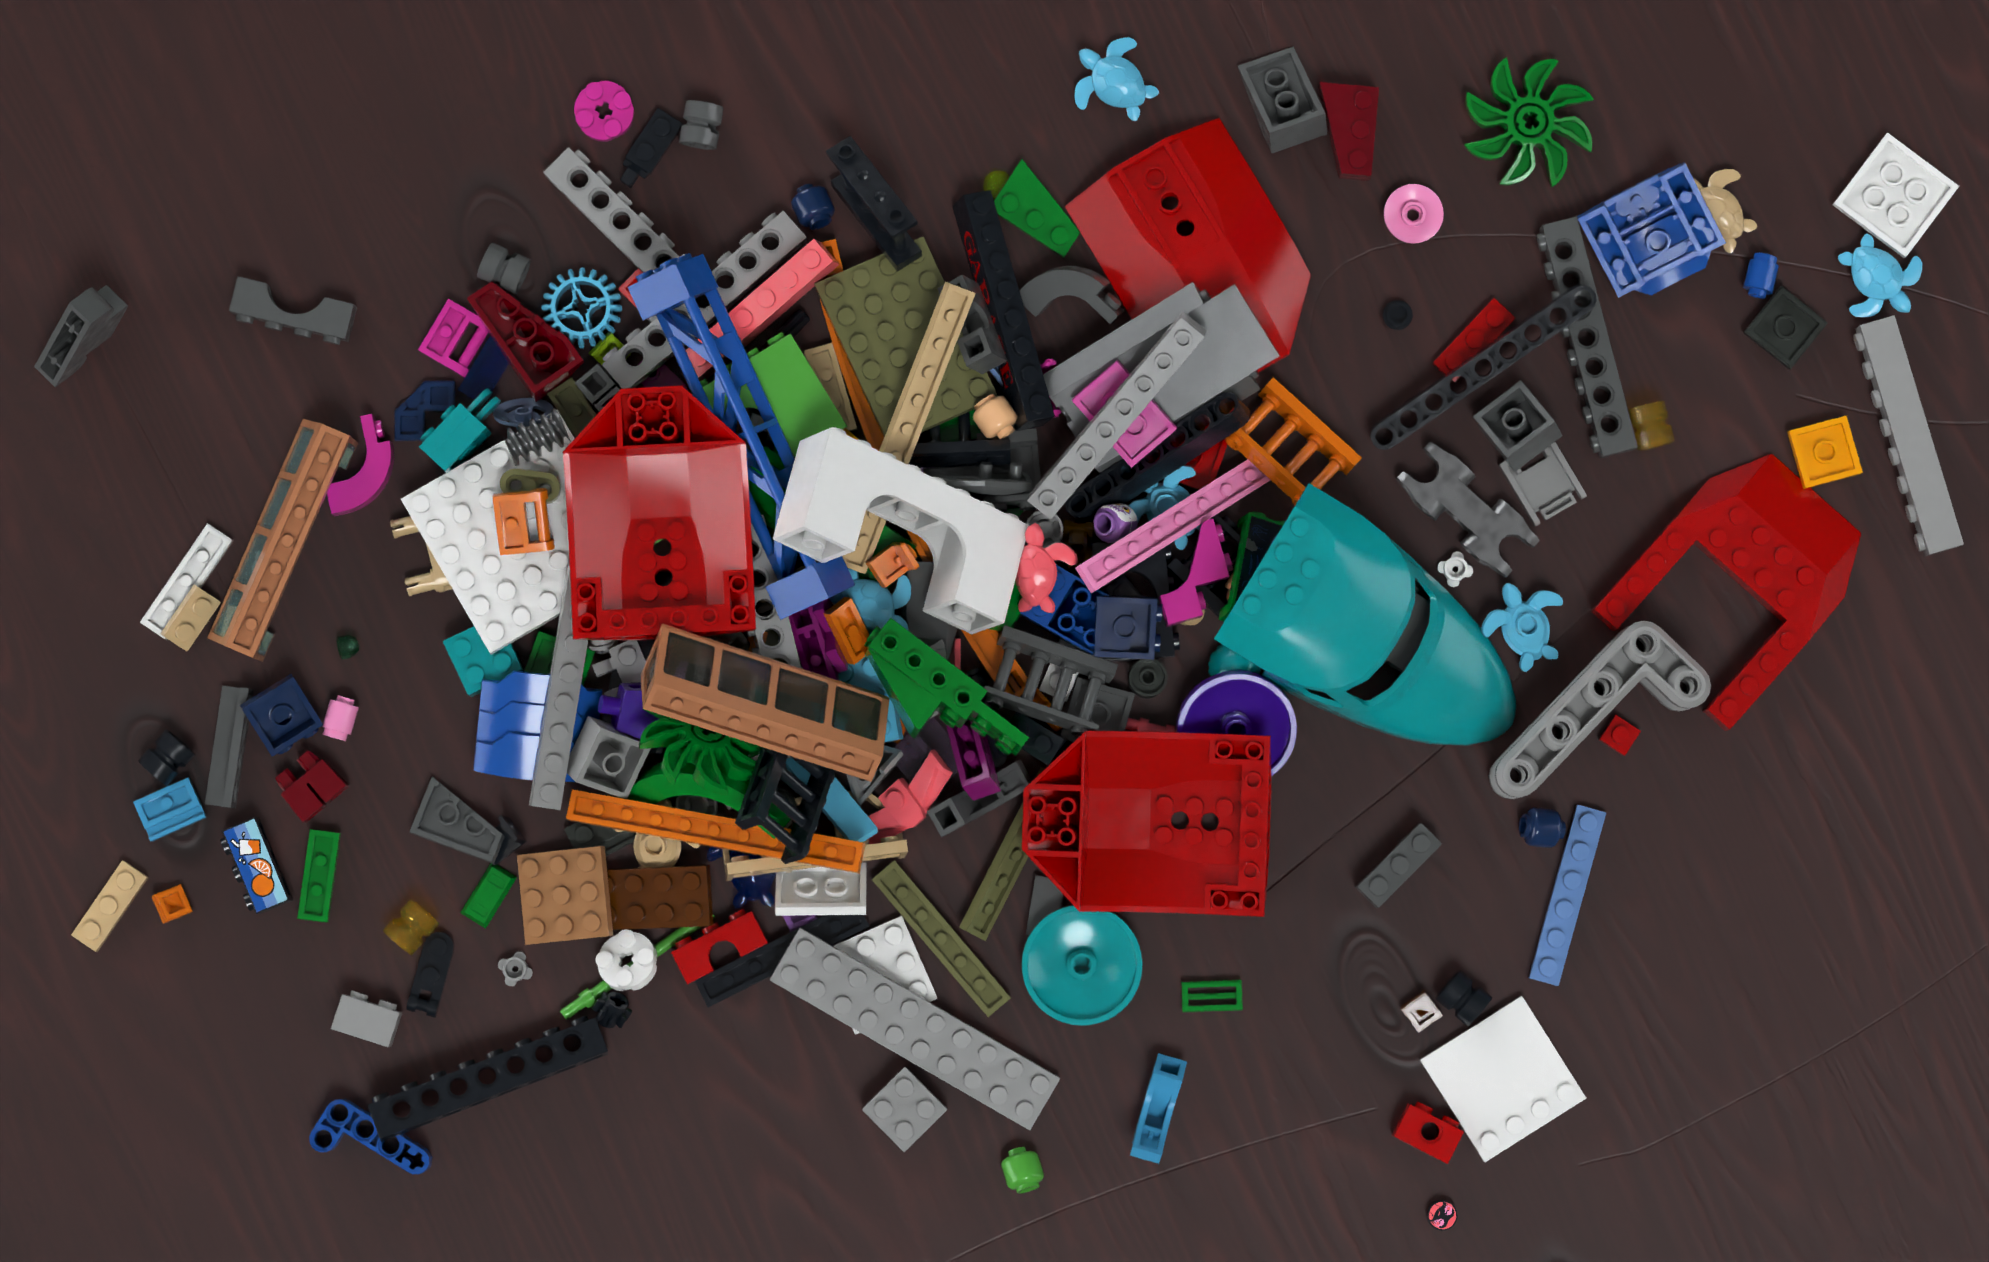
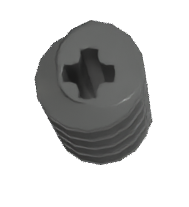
M555 409L552 410L551 420L544 414H541V424L539 425L533 418L529 419L530 429L519 423L518 434L511 428H507V438H504L515 466H519L520 455L528 462L530 461V451H533L540 457L542 456V446L549 452H552L554 441L561 448L564 447V437H567L570 441L562 419Z

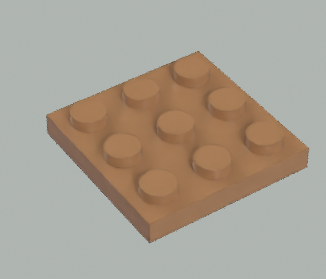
M605 846L517 855L525 945L613 936Z

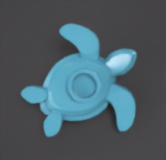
M1127 37L1112 41L1107 47L1105 58H1101L1098 53L1091 49L1079 50L1081 63L1087 69L1092 70L1091 76L1081 79L1076 85L1074 97L1079 109L1084 110L1087 107L1090 94L1095 91L1101 101L1113 107L1126 108L1129 119L1137 121L1140 115L1138 106L1144 103L1145 98L1152 99L1159 94L1155 86L1144 85L1143 78L1133 63L1122 58L1124 53L1137 46V42L1134 39Z
M1870 234L1863 236L1860 242L1861 247L1856 248L1853 254L1850 252L1839 254L1838 261L1842 265L1851 266L1852 278L1857 289L1863 295L1869 297L1865 302L1852 305L1849 308V312L1853 316L1860 318L1875 316L1881 310L1884 300L1888 299L1891 306L1897 311L1903 313L1910 312V299L1901 288L1902 286H1911L1918 282L1922 273V261L1918 256H1914L1908 267L1902 271L1900 264L1891 254L1874 248V239Z
M1183 465L1165 477L1163 483L1157 482L1144 492L1147 493L1146 498L1132 501L1129 506L1134 510L1137 521L1139 522L1141 516L1145 513L1150 521L1190 496L1189 492L1178 484L1182 480L1194 477L1196 475L1195 469L1189 465ZM1201 525L1175 540L1176 547L1179 550L1185 549L1188 543L1187 536L1192 535L1195 529L1199 530Z
M848 568L855 586L830 597V601L836 604L844 597L852 598L869 635L876 626L882 629L890 618L909 631L907 622L901 616L894 614L895 609L906 605L911 598V582L906 575L899 577L896 589L891 595L890 591L887 588H882L878 581L859 579L858 572Z
M1506 583L1502 588V596L1507 608L1505 610L1495 609L1486 616L1481 627L1482 635L1489 637L1501 626L1505 642L1514 652L1521 656L1519 667L1523 672L1530 670L1533 666V661L1540 659L1541 656L1545 659H1557L1559 656L1558 651L1547 645L1550 635V624L1547 616L1541 609L1546 606L1563 605L1560 595L1548 590H1539L1532 594L1525 602L1522 601V594L1519 589L1511 583Z

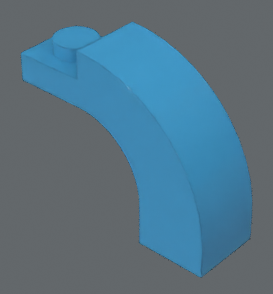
M1158 1053L1136 1126L1130 1156L1159 1164L1187 1061Z

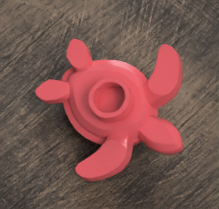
M1033 523L1028 526L1025 532L1027 545H1024L1015 579L1017 588L1022 596L1018 604L1019 612H1026L1032 607L1040 605L1041 610L1044 612L1053 613L1055 611V603L1049 597V594L1057 580V567L1054 561L1061 560L1069 565H1077L1078 557L1070 546L1063 543H1054L1043 548L1045 539L1043 530L1037 523Z

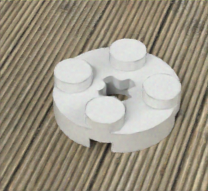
M628 929L622 930L609 938L595 959L602 979L617 991L629 989L634 991L643 988L652 980L657 970V951L654 945L644 935ZM633 955L631 959L633 965L621 967L623 958Z

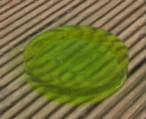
M1003 171L989 173L984 179V191L991 190L993 200H995L1010 176Z

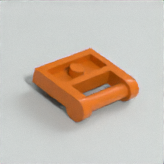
M538 488L530 491L498 493L492 496L500 555L555 549L554 539L550 537L546 500L549 498L548 489ZM525 502H534L539 540L530 541Z

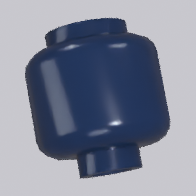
M813 184L801 186L797 189V194L791 202L798 222L803 227L818 230L827 226L832 221L831 217L834 215L835 207L828 191L822 186H813Z
M1533 807L1526 814H1522L1519 822L1520 837L1524 838L1527 845L1534 847L1552 848L1556 846L1559 839L1564 838L1566 831L1565 822L1561 821L1560 814L1553 809Z

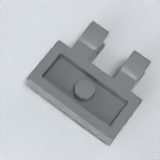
M628 640L608 649L611 658L592 665L597 678L617 670L622 683L641 682V672L646 660L637 640ZM618 687L605 692L604 695L616 697Z

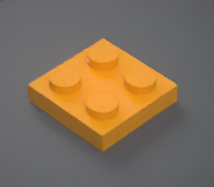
M1847 416L1787 432L1803 489L1863 473Z

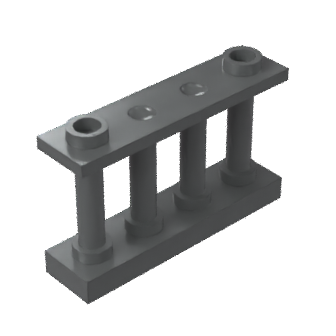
M1004 625L996 644L1003 647L1004 655L993 688L984 686V689L988 691L983 698L985 704L995 709H1002L1004 707L1068 729L1076 737H1080L1085 731H1097L1099 724L1090 721L1101 684L1105 682L1110 684L1118 664ZM1020 653L1031 656L1033 660L1022 697L1004 692L1016 654ZM1048 663L1060 666L1059 668L1062 670L1050 707L1033 702L1044 665ZM1076 673L1086 675L1090 680L1079 717L1061 711L1072 676Z

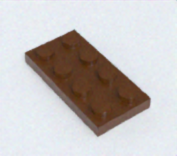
M710 865L607 869L613 930L713 925Z

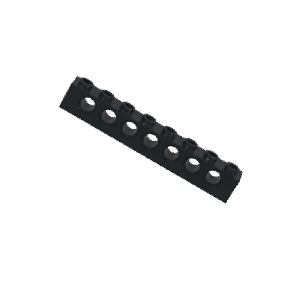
M588 1016L580 1017L571 1021L572 1027L560 1030L559 1027L549 1029L542 1033L543 1038L533 1042L531 1037L514 1043L515 1048L504 1052L502 1048L486 1054L487 1059L475 1063V1060L472 1059L457 1065L458 1070L447 1074L446 1070L430 1075L429 1082L418 1085L417 1081L400 1087L401 1092L390 1096L389 1092L373 1097V1103L369 1104L368 1108L381 1142L608 1055V1049L596 1018L589 1020ZM568 1037H576L580 1040L581 1047L577 1051L570 1052L565 1049L563 1044ZM543 1047L550 1049L553 1053L552 1059L546 1063L539 1062L535 1057L537 1050ZM514 1058L522 1060L525 1065L524 1069L517 1074L511 1073L507 1069L508 1062ZM485 1069H490L496 1074L495 1081L488 1085L481 1083L478 1079L479 1074ZM457 1080L464 1081L468 1086L467 1091L460 1096L454 1095L450 1091L451 1084ZM428 1091H434L439 1095L438 1103L431 1107L422 1103V1096ZM405 1102L410 1105L411 1110L406 1117L400 1118L393 1113V1108L397 1103Z

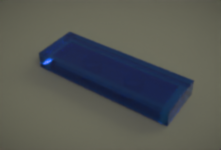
M491 335L458 391L473 400L486 388L493 393L509 366V362Z

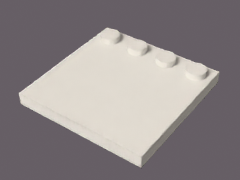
M1522 996L1420 1059L1483 1162H1487L1586 1099V1096Z

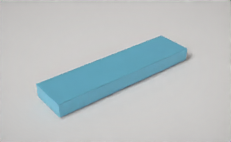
M792 757L787 758L786 768L807 785L810 773ZM835 777L830 785L826 804L822 808V812L845 839L864 842L878 833L877 826Z

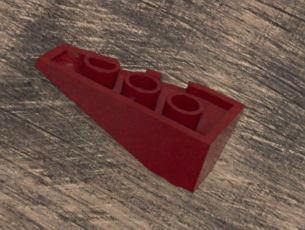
M492 281L467 297L472 308L535 402L564 383L584 363V360L567 336L555 330L544 319L521 305L518 300Z

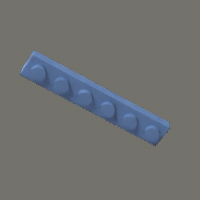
M1578 804L1575 807L1528 977L1530 979L1559 986L1606 812Z

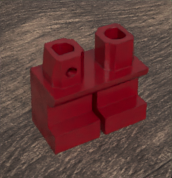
M310 750L297 759L298 763L306 771L304 775L297 779L290 769L287 768L275 778L283 791L281 793L282 797L302 823L309 822L327 806L325 803L330 804L350 787L326 760L320 759ZM309 784L313 787V789L318 793L320 797L317 796V794L312 790Z

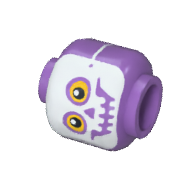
M1122 503L1103 505L1097 510L1093 519L1094 531L1097 537L1107 543L1117 542L1136 530L1138 526L1134 510L1129 505Z

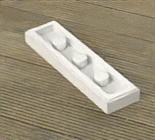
M207 523L140 623L162 638L167 639L160 634L193 585L195 584L202 588L234 540Z

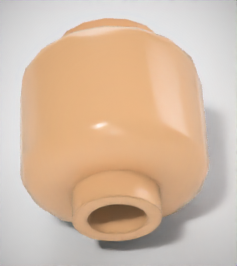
M990 394L974 406L976 411L973 414V420L986 438L998 436L1002 440L1015 431L1012 425L1015 424L1018 416L1004 396Z

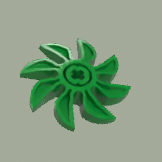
M1507 57L1504 58L1492 73L1490 87L1492 96L1507 107L1506 112L1490 106L1469 92L1466 93V108L1473 122L1483 129L1500 126L1504 129V134L1486 140L1464 144L1465 148L1473 156L1490 161L1500 159L1511 144L1518 147V153L1515 156L1514 162L1499 185L1518 184L1532 173L1536 166L1533 147L1541 150L1550 186L1556 185L1565 174L1568 159L1566 149L1552 139L1551 133L1570 140L1589 153L1592 151L1591 133L1582 120L1576 116L1559 119L1554 115V110L1593 101L1594 99L1590 93L1577 85L1563 84L1557 86L1547 100L1540 98L1539 93L1559 60L1546 59L1539 61L1525 73L1522 78L1525 97L1522 98L1517 95ZM1531 116L1533 118V125L1528 129L1525 127L1526 121L1524 119Z
M645 710L659 718V720L652 722L644 729L639 741V749L667 748L662 760L661 769L664 776L673 785L686 763H692L696 766L693 774L694 781L703 789L721 795H727L728 788L721 772L732 780L750 781L756 765V761L751 758L759 755L762 747Z

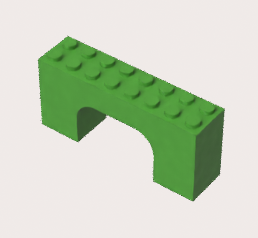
M780 332L767 340L770 345L761 352L756 347L749 351L747 355L789 447L796 457L801 440L831 427L843 430L848 426L791 333L785 336L783 332ZM732 363L726 365L730 375ZM704 379L700 383L713 409L715 380L708 383ZM747 384L741 386L740 398L744 407L758 409ZM725 393V403H724V415H725V412H726L727 401H728V398H727V396H726V393Z

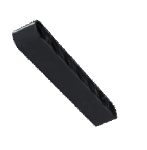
M1230 392L1217 396L1176 423L1177 429L1132 468L1122 459L1076 489L1065 502L1066 511L1076 520L1086 523L1088 521L1093 522L1095 513L1103 505L1127 503L1243 427L1250 418L1249 408L1236 395Z

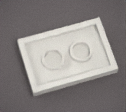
M862 862L860 874L825 867L793 870L792 873L777 872L775 916L866 915L867 862Z

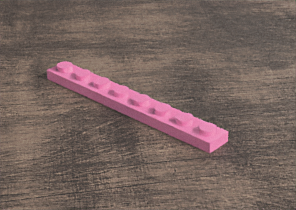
M1247 459L1083 562L1075 569L1090 593H1093L1201 525L1204 521L1212 518L1269 482L1270 479Z

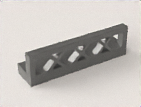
M222 685L205 798L206 805L236 809L249 720L240 705L253 697L254 690Z

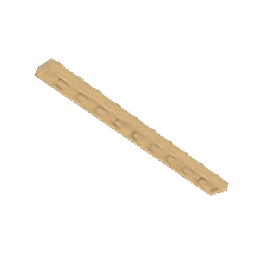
M945 281L879 449L880 452L891 453L896 456V460L909 464L976 293ZM866 510L855 551L842 556L847 568L866 574L868 569L866 562L872 558L887 520Z

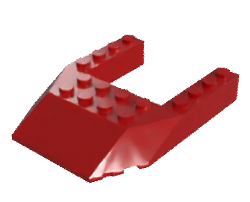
M1773 454L1709 478L1591 612L1612 631L1617 630L1693 544L1781 621V624L1703 710L1724 731H1727L1735 725L1808 643L1844 599L1861 532L1811 488L1803 489L1801 479Z

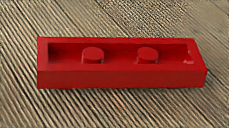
M1493 298L1432 364L1441 373L1446 375L1494 342L1516 317ZM1461 376L1453 377L1451 382L1454 384Z

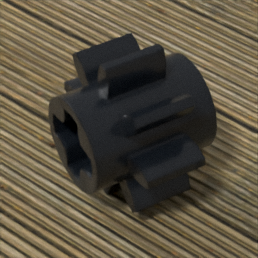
M603 992L592 1010L598 1012L596 1015L598 1023L606 1028H614L616 1025L622 1028L632 1013V1010L627 1008L629 1005L628 999L619 992H611L609 995Z

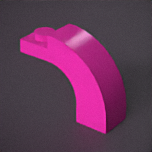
M373 414L360 416L367 448L363 467L352 478L331 483L328 489L331 514L334 516L352 513L370 504L380 495L391 476L394 464L393 443L390 440L380 442V438L385 437L381 420L376 421Z

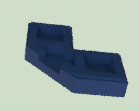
M424 381L395 410V441H421L420 438L426 432V412H445L451 405L456 406V382Z

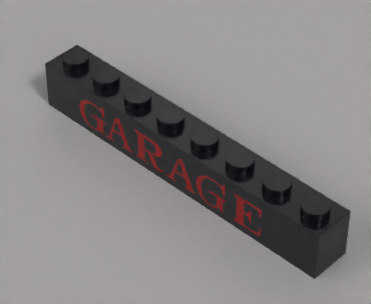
M991 190L965 194L952 207L972 278L979 283L1008 360L999 365L998 370L1006 398L1018 416L1014 424L1015 430L1021 431L1041 427L1055 415Z

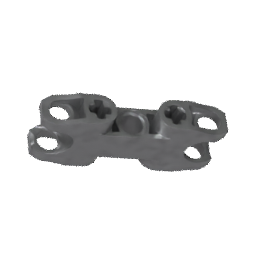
M1429 442L1423 450L1436 464L1437 474L1435 479L1428 483H1420L1403 471L1396 480L1406 490L1413 503L1431 519L1436 521L1444 511L1468 532L1467 536L1460 542L1461 546L1479 563L1488 566L1506 578L1513 570L1500 556L1499 544L1501 540L1509 536L1517 537L1531 548L1540 540L1528 527L1523 517L1504 500L1499 499L1492 508L1484 503L1467 487L1476 477L1475 474L1456 456Z

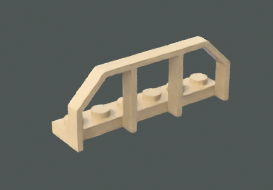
M872 793L866 799L878 810L885 807ZM802 797L794 798L796 806H800ZM834 826L835 837L843 839L842 834ZM902 832L896 836L881 838V843L869 844V840L864 841L866 845L862 862L898 857V859L905 858L908 853L907 840H903ZM722 849L726 881H732L733 878L777 872L792 873L793 870L819 867L798 862L785 864L781 859L765 856L750 860L749 855L732 857L730 862L729 850Z

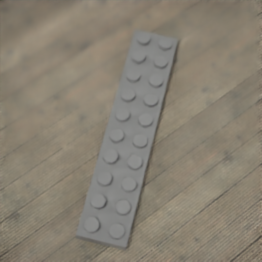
M799 927L769 979L1028 1130H1031L1060 1080L1059 1076Z

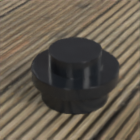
M1401 300L1391 301L1383 310L1384 323L1393 330L1405 329L1413 318L1411 307Z

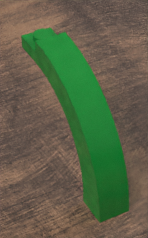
M662 762L648 768L636 779L627 798L628 800L656 804L661 800L674 796H701L721 802L739 812L750 781L732 780L721 772L727 785L728 793L727 795L712 793L703 789L694 781L693 774L696 766L692 763H686L673 785L664 776L661 769ZM771 802L769 816L785 828L791 819ZM757 825V826H759L762 830H764L767 834H769L772 838H774V839L776 838V837L773 836L768 830H766L762 825Z

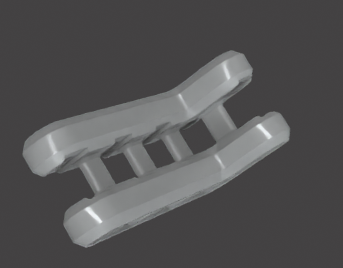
M1640 621L1625 627L1617 633L1493 763L1489 772L1490 786L1502 798L1512 800L1528 796L1546 780L1638 682L1669 710L1680 712L1697 707L1705 702L1711 689L1709 675L1662 628L1653 622ZM1636 640L1643 644V652L1636 647ZM1680 682L1686 685V694L1682 692ZM1594 683H1598L1601 686V695L1595 692ZM1553 726L1559 728L1561 732L1560 739L1554 737L1552 733ZM1512 769L1519 773L1518 783L1512 781L1510 777Z

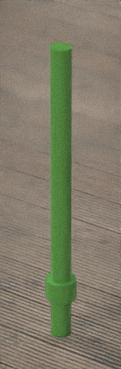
M701 927L678 928L654 945L657 956L659 957L675 946V943L685 939ZM630 961V962H629L628 964H626V965H628V966L630 967V966L633 965V962ZM603 980L593 988H586L578 994L579 997L562 1008L560 1012L568 1020L585 1007L589 1009L595 1005L603 992L607 993L613 988Z

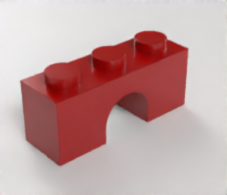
M742 909L728 916L731 922L721 927L716 922L712 926L701 930L703 936L693 941L691 936L675 943L677 949L671 953L687 984L715 971L710 960V952L716 943L720 941L731 942L735 945L741 957L769 943L753 911L746 913L745 909Z

